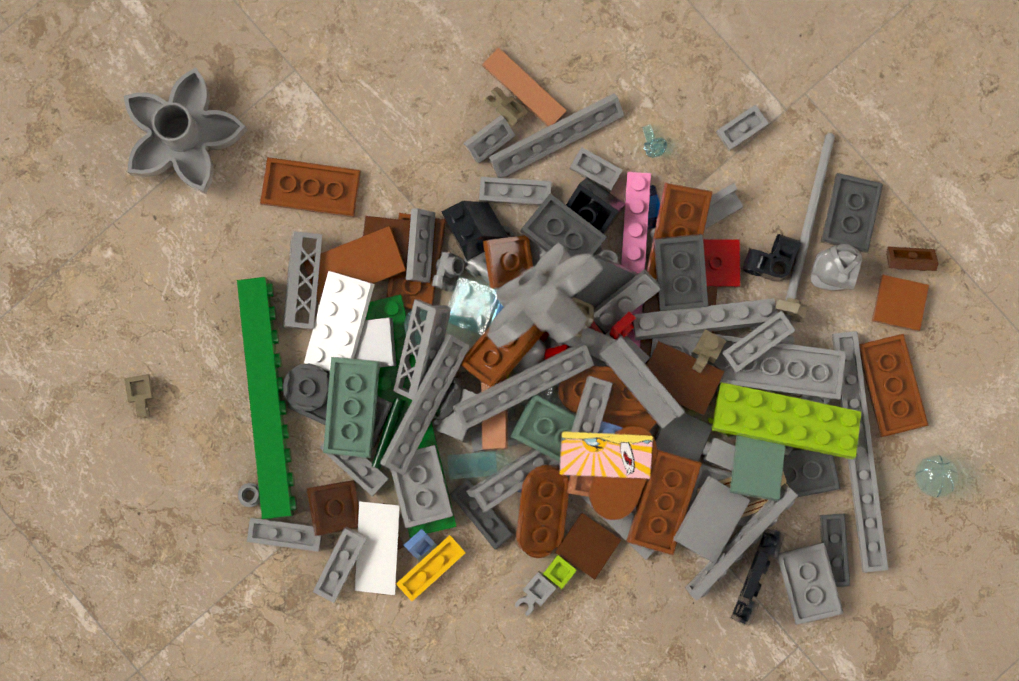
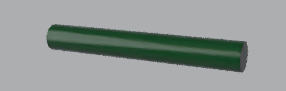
M394 399L371 465L372 467L381 469L382 465L380 462L388 449L404 403L403 400Z

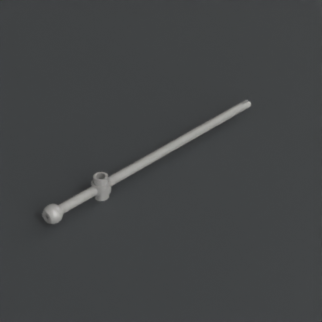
M828 133L824 139L800 238L801 243L796 255L786 300L787 298L796 299L834 142V135L832 133ZM785 315L790 322L791 316ZM789 335L779 343L793 345L794 337ZM761 390V391H766V392L774 393L773 391H769V390Z

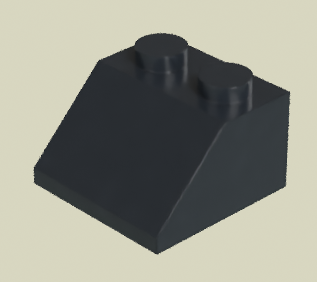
M586 178L578 184L566 206L605 235L624 208L625 203L589 178Z
M461 201L441 211L450 232L467 261L485 252L483 241L508 238L488 202Z

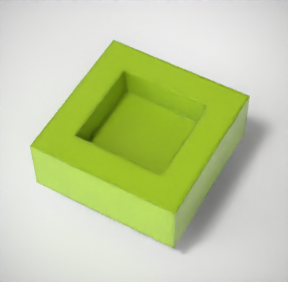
M557 555L543 574L562 589L577 570Z

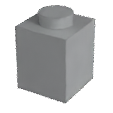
M711 438L710 442H706L702 454L705 455L703 461L727 471H732L735 446L717 438Z

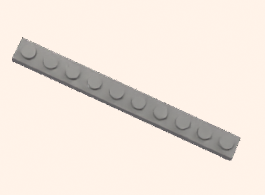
M857 331L832 334L833 349L846 352L840 398L841 407L861 411L856 458L853 460L848 459L862 572L888 570Z

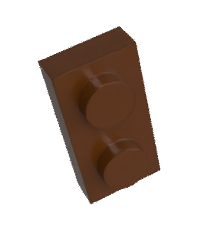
M887 247L886 256L889 268L937 271L939 263L935 249Z

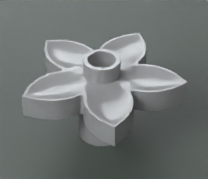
M197 68L185 73L176 81L168 102L151 93H133L124 96L126 110L131 120L142 131L147 133L137 141L129 156L128 173L131 176H156L165 172L173 165L176 173L184 183L194 190L207 194L214 174L213 161L209 150H220L230 147L239 141L248 130L235 116L220 110H208L210 93L207 83Z
M557 243L540 259L535 267L530 268L520 277L509 281L496 290V298L504 308L494 318L487 336L499 348L521 336L535 323L541 330H547L556 342L561 343L571 339L584 327L587 318L570 296L589 284L603 268L592 255L581 254L572 257L560 243Z

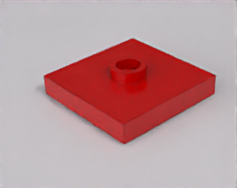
M703 239L707 286L740 287V239Z

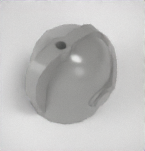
M849 244L834 245L829 249L821 251L816 256L811 270L812 284L827 290H854L862 262V254Z

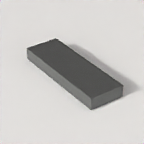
M467 479L452 491L450 495L496 550L514 534L492 508L483 512L475 497L468 495L467 490L474 485Z
M845 514L819 515L821 543H825L836 587L850 586Z

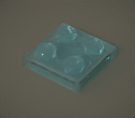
M459 276L448 305L451 308L448 323L483 335L493 322L500 304L496 298L497 289H490L489 286Z

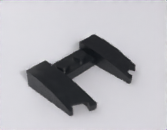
M774 529L764 530L732 612L731 618L747 626L751 625L759 603L752 601L753 596L757 597L762 584L759 581L761 575L766 574L769 569V556L773 558L778 557L785 538V534Z

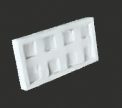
M328 271L304 361L305 364H314L330 371L331 357L354 359L372 296L373 283Z

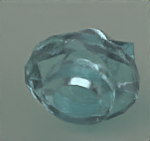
M651 124L643 126L642 129L647 141L644 143L646 154L651 158L661 156L665 152L667 141L662 137L655 138Z

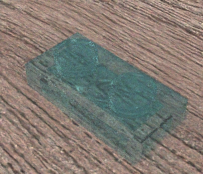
M496 451L448 455L449 479L483 477L497 472Z

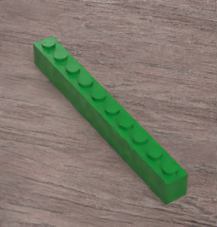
M266 277L237 280L262 519L294 516V510H297L296 496H292L291 487L295 485L294 474L289 472L288 463L292 462L291 449L286 447V439L289 438L288 424H284L283 415H287L285 400H281L284 381L283 377H279L278 368L282 367L280 353H276L275 345L279 344L278 330H274L273 320H277L276 308L271 306L270 298L274 297L273 283H269Z

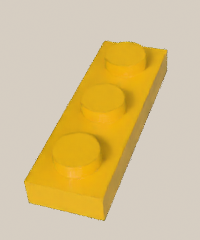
M449 535L400 579L396 585L412 602L466 552Z

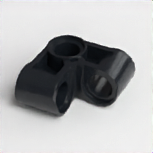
M777 234L769 254L749 247L742 270L748 274L775 282L782 281L791 271L801 241ZM773 265H781L784 273L781 275L776 274L773 271Z

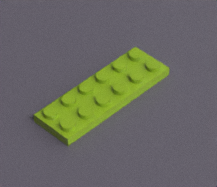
M720 382L712 430L853 460L856 458L861 411Z

